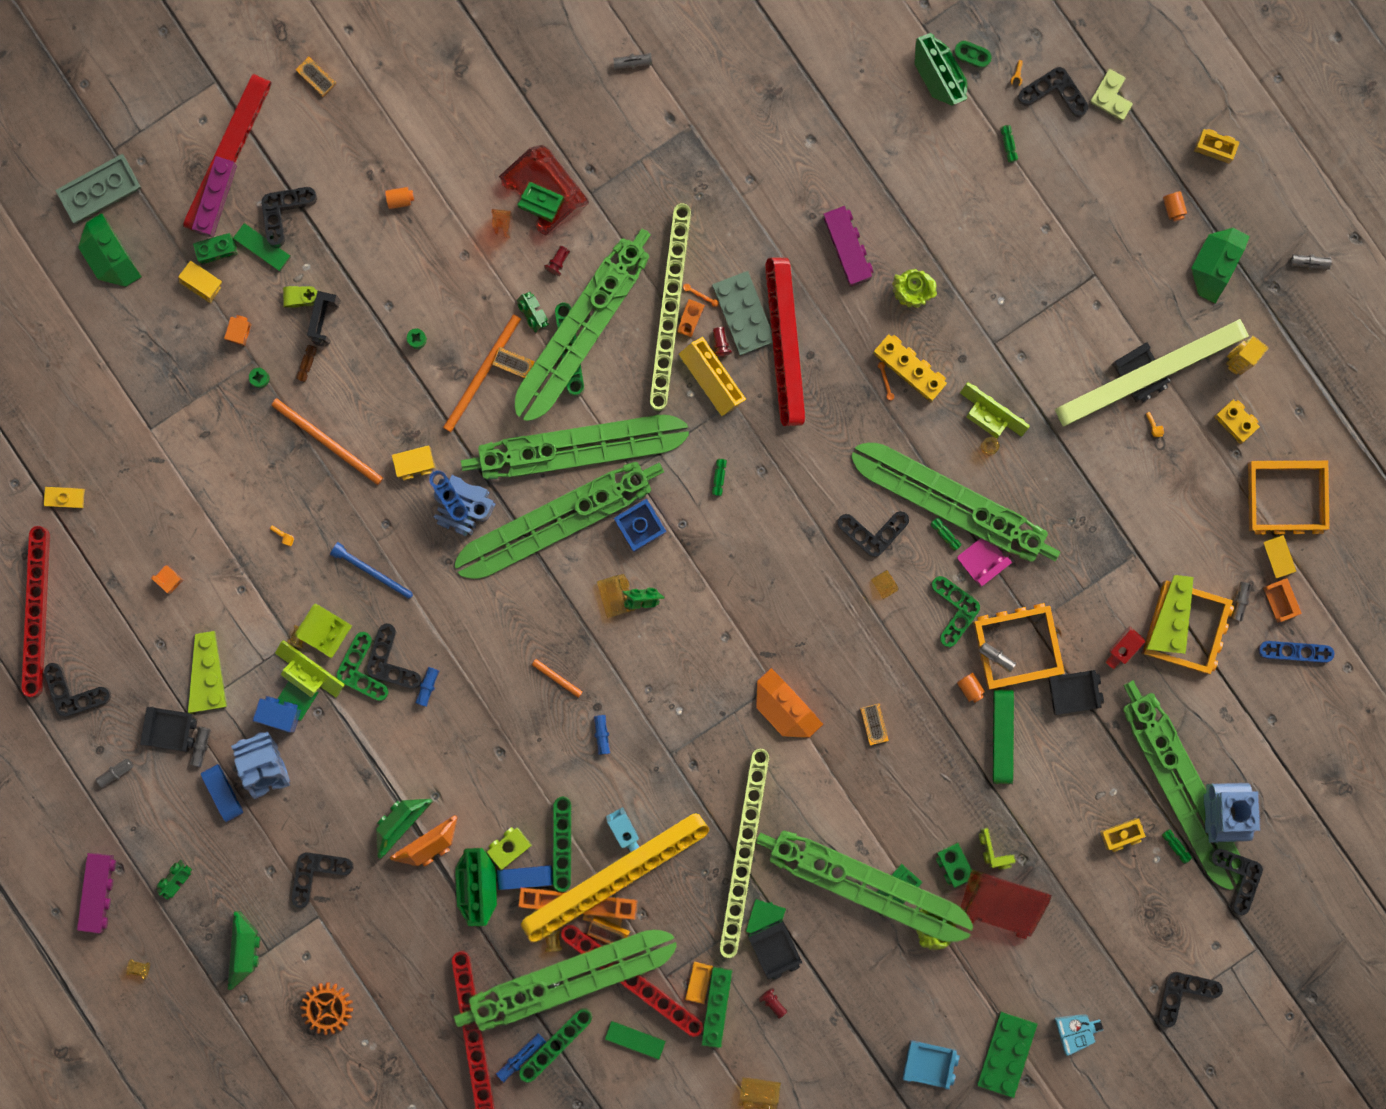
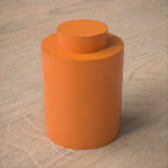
M408 187L385 191L389 209L411 206V202L415 201L413 190H409Z
M1175 192L1164 196L1163 200L1169 219H1173L1174 222L1185 219L1184 215L1188 213L1182 193Z
M973 672L957 682L969 702L973 700L976 703L984 697L983 693L985 690Z

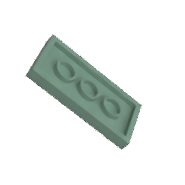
M121 154L56 189V192L72 222L77 224L142 187L125 156Z
M748 271L712 284L740 356L773 343L771 328Z

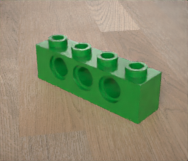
M713 966L702 1045L717 1048L722 1046L732 969Z

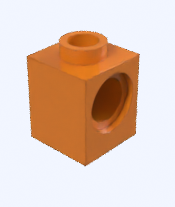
M237 315L236 318L230 317L224 339L245 346L252 325L247 321L248 318Z

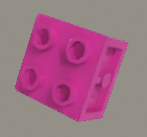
M982 538L957 556L959 562L979 587H982L1012 563L1008 557L1005 558L998 547Z

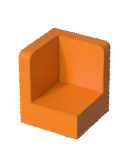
M167 565L156 576L153 575L151 577L168 594H171L183 581Z

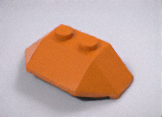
M772 668L757 681L756 708L782 736L811 737L824 725Z
M456 815L452 816L389 858L392 861L420 866L423 864L424 867L434 861L432 857L439 854L442 856L450 851L448 847L453 843L458 817Z

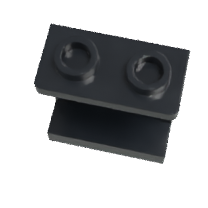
M317 291L307 336L315 345L324 346L325 344H330L331 340L327 336L321 335L327 306L339 308L341 300L335 294Z
M1148 342L1112 363L1120 377L1156 360L1150 351L1151 347ZM1165 377L1131 395L1135 402L1141 400L1143 403L1152 398L1151 393L1157 390L1160 393L1167 389V384L1171 380Z
M1096 670L1048 677L1054 715L1102 708L1101 704H1104V697L1102 692L1099 693L1098 685H1101L1100 674H1096Z
M146 707L140 745L189 752V749L193 748L194 743L192 731L197 726L195 714Z
M782 919L747 935L767 979L775 980L780 978L782 973L787 970L792 972L800 968L802 960Z

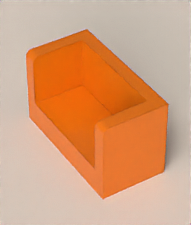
M1288 578L1263 587L1277 623L1302 614Z

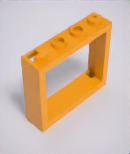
M1328 460L1248 462L1249 531H1255V535H1265L1266 531H1274L1275 535L1286 534V531H1293V534L1298 535L1305 534V531H1312V534H1324V531L1329 530ZM1256 470H1319L1320 524L1257 525Z
M1168 580L1163 581L1142 655L1204 674H1211L1217 667L1218 661L1215 660L1217 653H1220L1223 647L1221 639L1222 635H1226L1229 624L1226 622L1228 616L1231 617L1233 613V600L1192 589V595L1224 604L1206 666L1199 665L1157 651L1146 650L1171 583Z
M1045 603L1033 605L1034 609L1026 610V607L1014 609L1015 613L1012 614L1003 611L996 613V617L989 618L988 615L977 617L978 621L973 622L980 649L982 644L985 643L982 626L1045 613L1056 668L993 681L989 658L980 653L987 689L1065 674L1050 606L1045 607Z

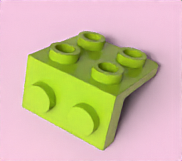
M314 604L296 631L295 636L332 658L352 625L318 604Z
M987 828L981 829L982 833L979 834V840L981 845L985 846L986 852L983 853L985 864H989V867L992 868L998 867L1000 870L1012 867L1011 863H1016L1014 855L1009 854L994 858L989 831Z

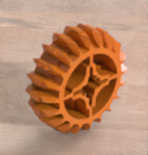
M330 982L326 983V988H324L322 983H319V990L313 986L311 989L314 994L307 991L306 995L309 999H302V1002L306 1003L307 1006H301V1010H307V1012L301 1016H308L309 1019L304 1022L305 1024L313 1023L310 1026V1030H313L315 1026L318 1027L316 1030L317 1034L322 1029H324V1035H328L329 1029L332 1034H335V1027L339 1031L343 1030L341 1023L347 1026L348 1022L345 1018H352V1015L347 1014V1012L353 1011V1008L347 1005L353 1003V1001H346L345 999L350 994L346 993L343 996L341 993L344 991V988L342 987L337 991L338 984L336 983L333 985V988H330ZM321 993H331L334 995L329 1001H324L317 997ZM338 999L342 1004V1015H339V1012L335 1009ZM333 1001V1003L330 1005V1009H332V1011H328L327 1013L322 1015V1013L324 1012L323 1005L326 1006ZM313 1002L319 1008V1014L316 1018L312 1013ZM326 1016L335 1018L337 1022L323 1024L321 1020Z

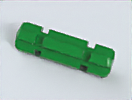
M1004 125L1000 130L1004 136L1005 152L1008 153L1006 155L1009 163L1016 162L1018 155L1015 152L1016 146L1013 135H1011L1012 129L1010 125Z
M717 459L716 462L717 469H715L714 487L712 489V495L722 496V486L724 485L726 472L724 469L727 465V460Z
M936 518L931 522V526L934 530L938 531L937 533L946 543L950 544L949 547L956 551L961 547V543L958 539L954 538L955 536L946 526L942 525L943 522Z
M1170 829L1166 830L1162 837L1169 842V846L1176 855L1180 856L1179 859L1184 864L1188 863L1192 856L1185 851V847L1178 838L1174 837L1175 834Z

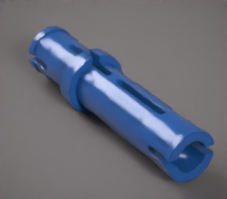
M537 1033L513 1058L507 1060L508 1063L496 1075L505 1082L515 1071H519L521 1069L520 1066L546 1043L545 1039Z

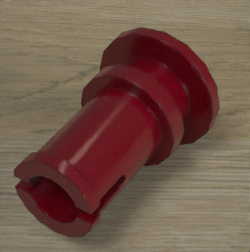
M559 246L553 259H550L549 265H544V268L555 276H561L559 270L563 269V263L568 254H570V250H567L564 246Z
M717 327L712 330L715 340L714 350H716L714 354L716 357H725L732 354V351L728 350L729 344L726 342L724 327Z
M771 988L760 996L759 1002L764 1001V1005L769 1007L777 1018L780 1019L788 1011L778 1001V996L776 994L773 995L774 989Z

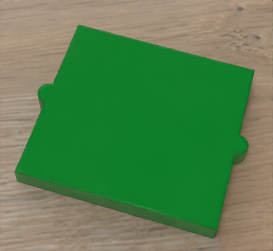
M288 681L278 699L279 703L283 705L284 702L298 705L297 709L301 710L299 716L301 721L319 692L310 697Z
M755 899L746 932L752 933L780 919L783 920L786 908L774 905L772 902L767 903Z

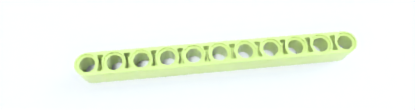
M678 204L673 212L650 395V405L655 411L664 410L668 402L691 210L686 204ZM680 209H684L688 214L686 217L680 218L677 212ZM678 228L685 230V234L681 237L676 236L674 233ZM675 247H681L683 253L681 255H674L672 250ZM676 265L681 270L678 274H672L670 268ZM675 284L678 287V291L670 293L667 290L668 286ZM668 303H673L676 306L673 312H668L665 309ZM671 322L674 327L672 330L666 331L663 329V324ZM667 340L671 343V347L668 350L661 348L660 344L663 341ZM662 359L669 362L668 367L665 369L658 366V362ZM659 378H663L667 382L662 388L655 384ZM656 397L663 398L664 404L662 406L654 405L653 401Z
M1241 319L1056 408L1055 412L1062 426H1067L1249 337Z
M763 749L755 750L751 756L720 944V952L727 958L734 957L738 950L769 762V755ZM757 752L765 754L766 759L764 762L758 763L755 761V754ZM755 771H760L763 775L762 780L759 782L752 780V773ZM752 790L759 792V799L756 801H751L748 797L749 792ZM749 809H753L756 812V818L753 820H748L745 817V813ZM746 828H750L753 831V836L750 839H745L742 836V832ZM743 847L750 850V855L747 858L739 856V850ZM738 867L746 868L747 874L744 877L736 875ZM735 886H741L744 889L741 896L733 894ZM733 905H738L741 909L740 913L736 916L729 912L730 907ZM730 924L737 926V932L733 935L728 934L726 931L727 926ZM727 943L734 946V951L730 954L725 953L723 950L724 945Z

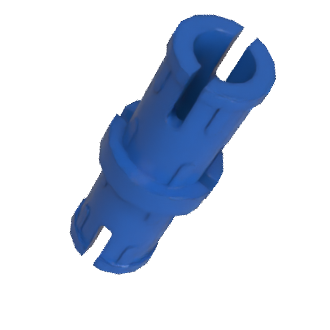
M431 667L427 668L423 683H420L421 688L415 702L416 704L427 707L430 695L435 690L434 685L439 670Z
M606 715L594 716L596 732L594 737L597 740L598 755L610 754L608 736L610 735L607 732Z

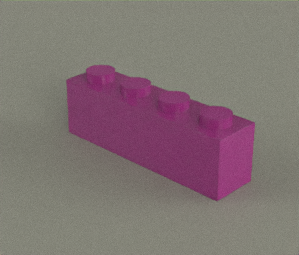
M215 157L192 227L195 233L211 238L214 237L237 169L235 162Z
M842 206L823 213L824 222L849 287L870 280L872 278L871 274L874 271L871 263L866 262L865 256L867 253L864 245L859 244L858 238H860L857 227L853 228L851 223L853 216L850 209L846 210V207Z
M87 853L78 931L103 933L104 929L108 927L106 912L110 909L111 898L108 897L114 880L111 879L112 871H115L116 860H113L114 855Z

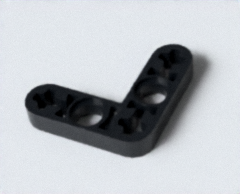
M1062 67L1052 69L1024 87L1018 95L1019 102L1024 106H1029L1056 89L1074 116L1082 117L1088 111L1087 101L1068 72ZM1055 72H1057L1058 74L1062 73V80L1060 81V79H1056L1055 81H1053L1054 86H1052L1050 80L1055 77ZM1039 82H1046L1048 89L1040 91L1037 87ZM1031 87H1034L1036 93L1031 95L1030 101L1028 99L1023 100L1024 92L1029 94L1033 91ZM1071 87L1074 90V95L1067 97L1064 94L1065 88ZM1076 96H1078L1079 99H1077L1076 102L1078 103L1079 106H1080V105H1083V106H1084L1083 109H1082L1083 112H1081L1080 110L1076 111V110H1075V108L1077 107L1076 103L1073 102V103L1071 104L1069 101L1074 100V99L1076 98Z
M302 187L268 193L263 196L261 203L266 237L271 247L279 248L285 243L281 211L314 205L317 201V194L313 188ZM306 193H310V200L306 199ZM297 194L300 195V197H301V198H300L301 202H299V199H298V197H297ZM292 195L295 197L293 203L287 204L284 202L285 197ZM270 199H272L274 202L271 207H269V205L266 204L269 203ZM272 216L278 217V222L275 225L268 223L269 218ZM273 230H276L278 237H281L278 238V242H274L273 240Z
M903 511L896 512L875 536L850 514L840 516L837 524L840 530L869 556L878 557L908 525L909 516ZM903 515L905 517V524L900 523L896 527L899 531L896 532L894 527L888 524L891 522L894 525L897 521L895 517ZM849 518L851 520L850 525L854 527L857 524L859 527L850 534L848 531L851 529L848 526H842V519L846 520ZM884 529H890L893 532L891 539L886 540L883 538L882 532ZM858 530H863L866 533V538L863 541H858L855 538V533ZM871 537L873 540L870 543L873 545L878 544L879 552L871 553V547L868 544L864 547L862 544Z
M388 623L381 625L367 665L368 674L407 688L415 689L419 687L422 681L419 673L388 664L396 637V628ZM387 627H390V631L393 632L392 635L387 636V641H390L389 645L385 642H379L380 638L384 640L385 634L382 633V630L387 629ZM379 645H384L387 648V653L384 656H379L376 652ZM374 656L378 659H385L384 663L379 662L381 671L373 674L374 671L371 669V666H375L377 660H373ZM392 669H397L400 673L397 680H392L389 677V672ZM403 671L407 672L405 676L412 677L413 674L416 675L415 678L418 679V682L413 683V686L410 685L408 680L400 683L403 678Z
M49 663L44 669V675L56 711L61 716H71L106 704L111 699V692L106 687H97L72 696L61 665ZM52 666L58 669L56 677L57 679L61 678L62 681L51 682V680H55L54 675L49 674ZM58 684H62L65 688L62 695H57L54 691L55 686ZM100 690L107 693L104 697L105 700L98 698L94 700L96 704H93V698L90 693H93V696L99 695ZM82 696H86L89 699V704L86 707L79 705V699ZM72 699H74L78 710H75V707H71L68 709V713L61 711L63 703L66 705L73 704Z
M1215 848L1211 850L1209 860L1212 864L1241 874L1230 907L1235 914H1247L1263 873L1262 865L1259 862L1224 849ZM1220 854V856L1227 858L1226 862L1223 860L1217 861L1215 855ZM1238 858L1240 866L1234 869L1231 864L1232 860ZM1250 867L1257 869L1256 872L1250 871ZM1246 876H1247V877H1250V878H1253L1254 880L1252 881V880L1246 879ZM1248 882L1251 885V890L1248 893H1244L1242 887ZM1240 895L1245 896V897H1247V899L1241 898V897H1239V896H1240ZM1239 903L1244 905V908L1239 909L1237 907V904Z
M311 852L302 853L297 860L292 893L293 905L297 908H304L309 904L314 871L348 875L354 869L353 861L345 857ZM306 855L312 860V863L307 865V870L311 869V873L306 871L300 872V868L304 869L305 863L302 862V859L306 858ZM328 858L331 861L329 869L321 867L320 862L322 859ZM334 859L338 860L336 864H343L344 861H347L350 869H346L343 872V868L336 867V871H333L335 866ZM301 875H307L309 878V883L306 886L299 883L298 879ZM297 887L301 889L308 888V892H303V898H306V902H302V905L296 900V897H299L301 891H297Z
M1171 972L1166 978L1158 1015L1159 1023L1169 1028L1176 1024L1183 991L1210 998H1218L1223 992L1222 985L1215 980L1181 972ZM1178 975V979L1185 981V977H1188L1185 982L1186 988L1184 989V984L1181 983L1173 986L1174 983L1171 982V978H1175ZM1194 979H1197L1200 983V987L1197 990H1191L1189 986L1190 982ZM1204 981H1207L1206 986L1213 987V984H1216L1218 992H1214L1212 995L1210 990L1204 989V993H1201L1204 988ZM1170 994H1174L1177 997L1174 1005H1169L1166 1001L1167 996ZM1165 1006L1175 1008L1174 1012L1170 1010L1172 1021H1168V1024H1165V1020H1163V1016H1167L1168 1013L1167 1009L1164 1010Z

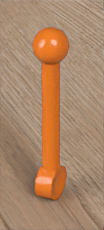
M684 284V291L694 293L710 302L713 307L719 305L718 300H712L692 289L689 284Z
M879 362L878 368L881 369L888 393L887 399L891 401L894 399V394L891 393L884 369L885 363Z

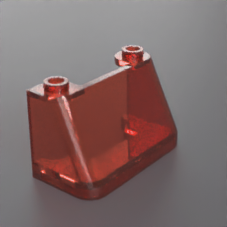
M544 145L530 147L499 175V178L502 180L501 183L506 189L517 190L521 196L529 182L564 196V201L554 216L553 222L540 217L536 221L537 230L545 236L550 235L589 204L586 195L553 153Z
M972 870L960 908L970 918L971 923H975V920L1016 932V937L1027 939V936L1032 937L1051 901L1052 895Z

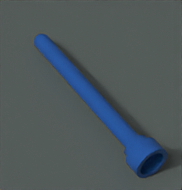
M336 543L330 553L332 557L345 559L406 598H412L413 593L346 552L347 549L341 543Z

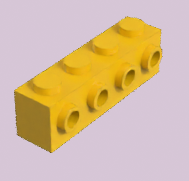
M888 334L874 350L873 354L929 402H932L946 386V378L939 372H933L930 369L931 365L924 359L920 361L915 357L917 354L908 347L906 349L902 346V341L897 336H890Z
M1252 336L1247 341H1243L1233 348L1227 355L1229 359L1226 362L1229 366L1228 369L1236 375H1242L1255 366L1268 347Z
M703 337L692 342L679 353V356L721 416L731 412L746 400Z

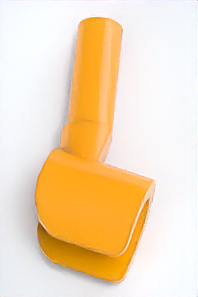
M1018 60L1015 76L1010 80L1011 85L1014 78L1020 80L1019 86L1022 84L1020 75L1023 61Z
M1147 412L1146 416L1151 424L1152 436L1162 437L1164 434L1163 426H1156L1151 413Z
M273 525L270 527V530L283 537L281 543L292 546L294 541L292 535L280 531Z

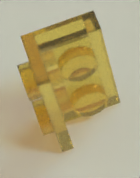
M625 574L597 581L607 618L635 611V609L629 610L624 606L627 596L623 594V591H630L629 581Z
M742 1077L738 1105L744 1109H777L781 1083Z

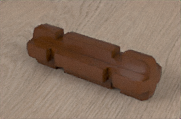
M307 345L306 355L304 354L299 367L300 372L298 371L296 379L301 382H306L307 372H310L314 360L313 355H316L317 352L315 346Z

